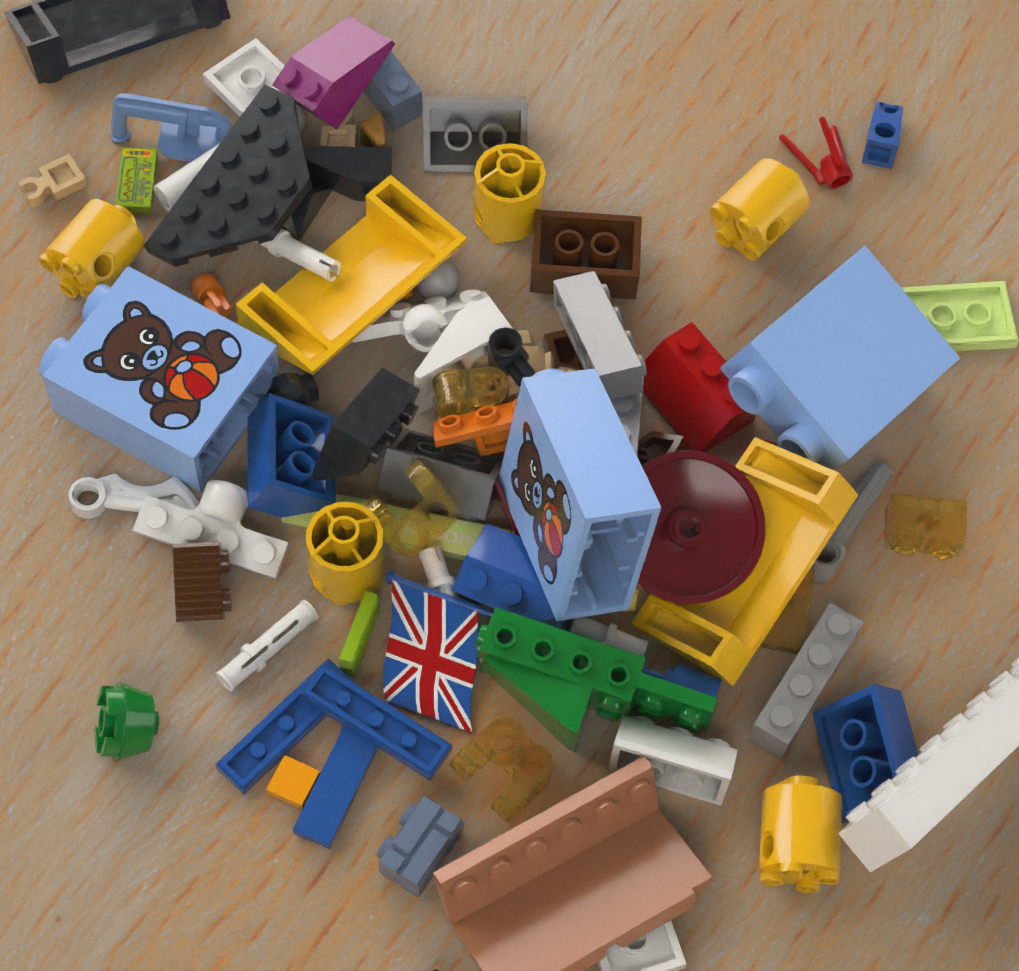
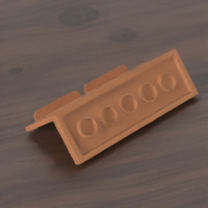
M645 756L433 872L445 918L480 971H584L601 961L606 956L607 948L617 944L619 947H625L691 909L696 902L695 891L713 882L711 874L659 809L653 766Z

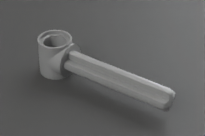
M874 463L855 490L858 494L857 498L818 556L826 559L828 562L824 563L816 559L805 576L808 580L814 583H826L833 578L837 567L846 555L844 546L892 477V471L888 468L887 464Z

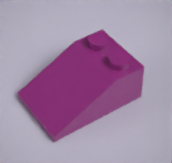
M348 16L291 56L272 86L278 91L293 97L295 104H298L337 130L395 43L358 20Z

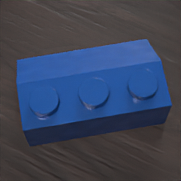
M268 393L247 417L248 508L282 518L317 512L325 506L336 503V478L323 481H315L310 478L331 425L334 423L333 414Z
M487 523L467 553L452 591L495 609L497 607L566 631L571 619L556 622L521 537Z
M873 684L812 712L831 788L842 795V823H850L846 816L864 801L867 803L873 797L871 793L887 779L892 780L897 775L895 771L913 756L915 758L918 756L900 690Z

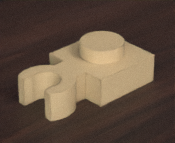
M352 109L337 130L330 125L322 126L320 146L357 147L358 133L357 127L354 125Z
M70 154L39 167L40 177H27L19 182L22 194L31 190L36 191L27 196L30 207L41 205L45 201L46 196L50 194L58 201L87 187L86 178Z

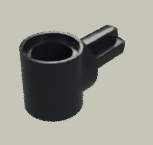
M499 328L489 337L488 364L494 372L503 376H511L520 388L522 378L532 377L536 372L527 362L529 354L522 346L520 334L512 328ZM508 349L512 352L504 354L500 353L499 350Z

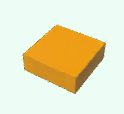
M284 755L266 788V792L302 810L320 775V771Z

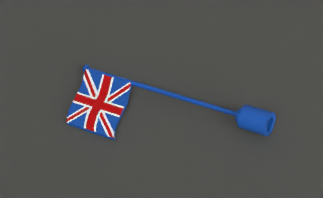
M395 570L388 571L385 580L389 585L392 583V623L383 667L385 701L472 734L470 701L478 660L476 657L478 647H475L478 636V614L492 618L494 611L395 575ZM679 663L675 670L668 668L665 675L645 667L643 671L645 674L713 697L717 696L722 679Z

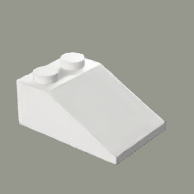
M489 295L479 301L473 300L468 302L456 313L415 371L414 386L420 389L414 403L419 406L417 414L473 385L474 368L489 366L488 345L490 335L499 328H512Z

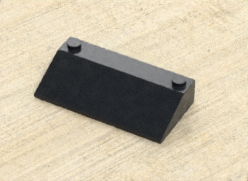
M37 0L4 11L26 62L39 84L55 83L61 80L64 75L201 28L210 29L217 27L222 21L231 18L226 0Z

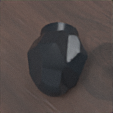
M282 373L272 378L270 388L265 395L266 397L270 393L309 407L311 403L319 400L318 387L310 373L304 375L299 373Z

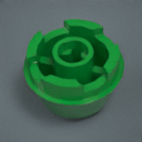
M118 682L116 686H101L96 705L101 706L98 726H94L96 752L101 753V756L112 757L115 762L148 752L152 745L153 736L157 735L159 729V713L155 711L152 694L122 682Z

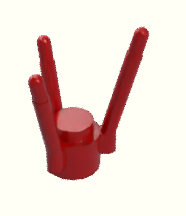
M824 116L819 118V122L831 154L821 159L819 170L784 134L779 135V139L814 176L819 186L826 183L829 189H838L852 180L853 174L847 163L837 127L832 125L829 128Z

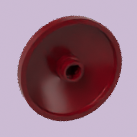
M693 450L675 451L648 461L642 468L661 505V511L637 586L660 600L680 605L702 604L731 593L752 573L764 546L765 516L761 501L753 485L734 465L725 459L707 452Z

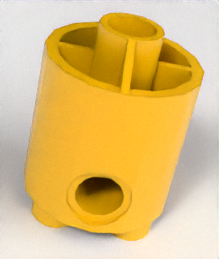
M512 143L496 145L485 151L476 163L473 193L474 220L482 233L487 235L489 241L494 244L519 241L532 235L534 231L535 209L543 210L546 179L544 163L534 151L525 146Z
M762 159L710 207L709 213L717 229L715 238L723 247L730 248L733 246L749 260L756 261L810 208V198L801 178L793 169L772 159Z
M93 199L86 204L39 258V262L47 271L53 273L61 281L59 288L63 293L73 299L78 295L87 299L93 289L99 284L105 283L110 287L114 284L127 266L142 252L145 240L138 228L137 220L130 211L120 205L113 206L105 201Z
M336 502L323 507L312 517L306 529V550L309 575L314 588L338 606L360 601L365 591L373 593L377 590L384 580L383 529L378 517L367 507L354 502Z
M792 776L766 788L762 792L759 857L761 884L767 886H781L784 883L796 884V891L817 893L820 891V884L833 885L839 883L842 838L838 833L842 830L843 802L840 793L834 789L820 786L819 780L810 776Z

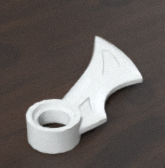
M117 474L98 479L85 477L75 481L69 489L70 507L73 513L84 519L98 517L106 508L139 513L145 495L186 509H195L200 503L187 486L175 476L154 486L134 485L123 480ZM85 491H93L99 496L98 500L92 505H82L77 499Z

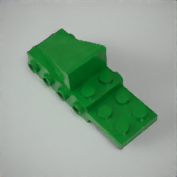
M495 607L489 626L482 624L475 643V647H478L476 657L480 658L481 672L489 674L568 750L576 752L590 709L597 711L596 715L604 720L618 722L623 716L629 717L633 707L639 709L638 713L648 719L661 720V717L675 721V725L679 728H683L690 733H698V730L707 732L717 701L716 697L643 673L646 657Z

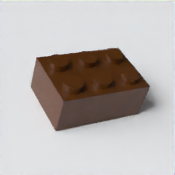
M535 209L530 292L554 294V280L595 271L600 283L607 284L611 298L636 299L640 277L642 216Z

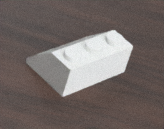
M623 716L614 741L608 772L614 773L645 756L653 766L657 787L721 806L731 781L738 750L731 748L728 743L720 739L710 738L704 740L692 736L689 731L683 728L671 727L667 729L654 725V722L646 717L632 716L630 718Z

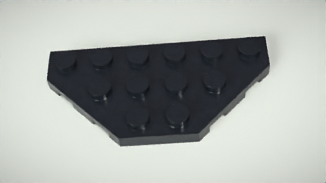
M264 84L143 245L149 254L177 267L188 264L191 258L206 254L214 257L238 250L237 246L253 241H258L261 244L274 240L313 186L293 97Z

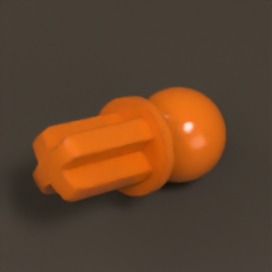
M210 273L196 275L191 282V291L198 299V303L229 319L228 314L232 312V307L226 300V292L219 285L217 278Z

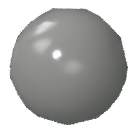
M447 258L417 285V288L426 298L443 296L446 299L451 298L457 293L459 288L460 272L457 266Z

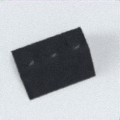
M381 368L331 425L310 478L315 481L355 476L360 475L369 463L376 465L386 450L387 445L385 444L393 445L402 431V424L404 423L408 426L414 419L419 409V406L414 403L420 389L388 370Z

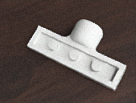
M466 290L461 292L460 296L448 299L443 296H434L427 298L424 301L425 303L394 304L352 342L402 334L405 335L408 343L415 350L430 352L447 328V325H449L456 313L465 304L473 300L479 301L488 295L485 291Z
M210 480L207 482L201 501L195 509H186L145 495L132 530L136 534L169 545L220 542L222 550H229L230 565L277 580L289 548V543L246 529L242 526V519L248 505L247 492L240 486L223 480Z

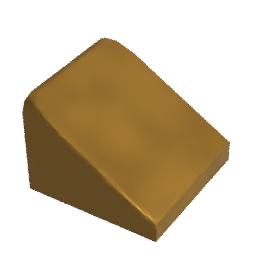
M380 111L360 122V142L363 147H385L383 121Z

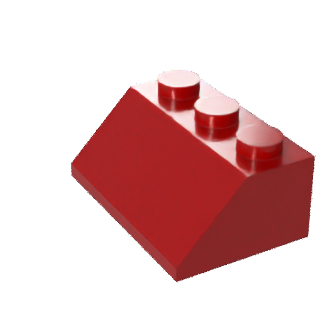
M693 322L663 339L646 358L647 374L644 376L643 394L677 435L684 436L687 447L690 450L707 452L754 422L756 415L744 411L733 400L728 388L729 379L720 369L727 361Z

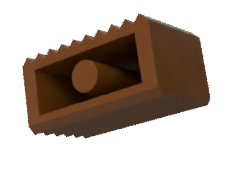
M220 542L172 544L176 622L225 620V612L232 611L231 589L223 588V573H230L229 550H222Z

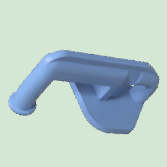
M124 93L118 94L113 101L111 140L115 143H124L130 138L131 132L127 129V116L160 121L162 123L158 148L164 156L171 159L192 162L221 143L231 129V123L224 115L208 107Z

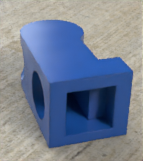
M879 101L875 102L861 163L892 169L899 146L903 106L885 104Z

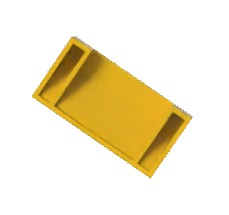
M389 175L365 196L366 216L322 252L332 259L341 262L342 267L339 276L330 271V274L336 277L333 282H328L321 276L303 268L275 293L262 282L236 304L238 325L276 344L278 357L312 375L467 242V237L392 175Z
M754 437L735 466L753 485L761 501L765 516L764 546L752 573L731 593L702 604H674L649 595L631 622L638 630L731 686L735 685L858 496L856 491L839 472Z

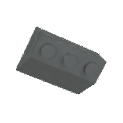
M423 96V172H474L477 160L485 151L496 145L512 143L527 147L528 101L525 96Z
M403 428L394 444H389L386 448L377 490L387 492V496L396 500L412 499L422 502V505L430 510L442 511L446 509L457 512L458 516L465 520L478 521L481 519L485 521L495 501L494 482L499 478L503 456L490 454L480 457L478 449L458 443L436 448L433 436Z

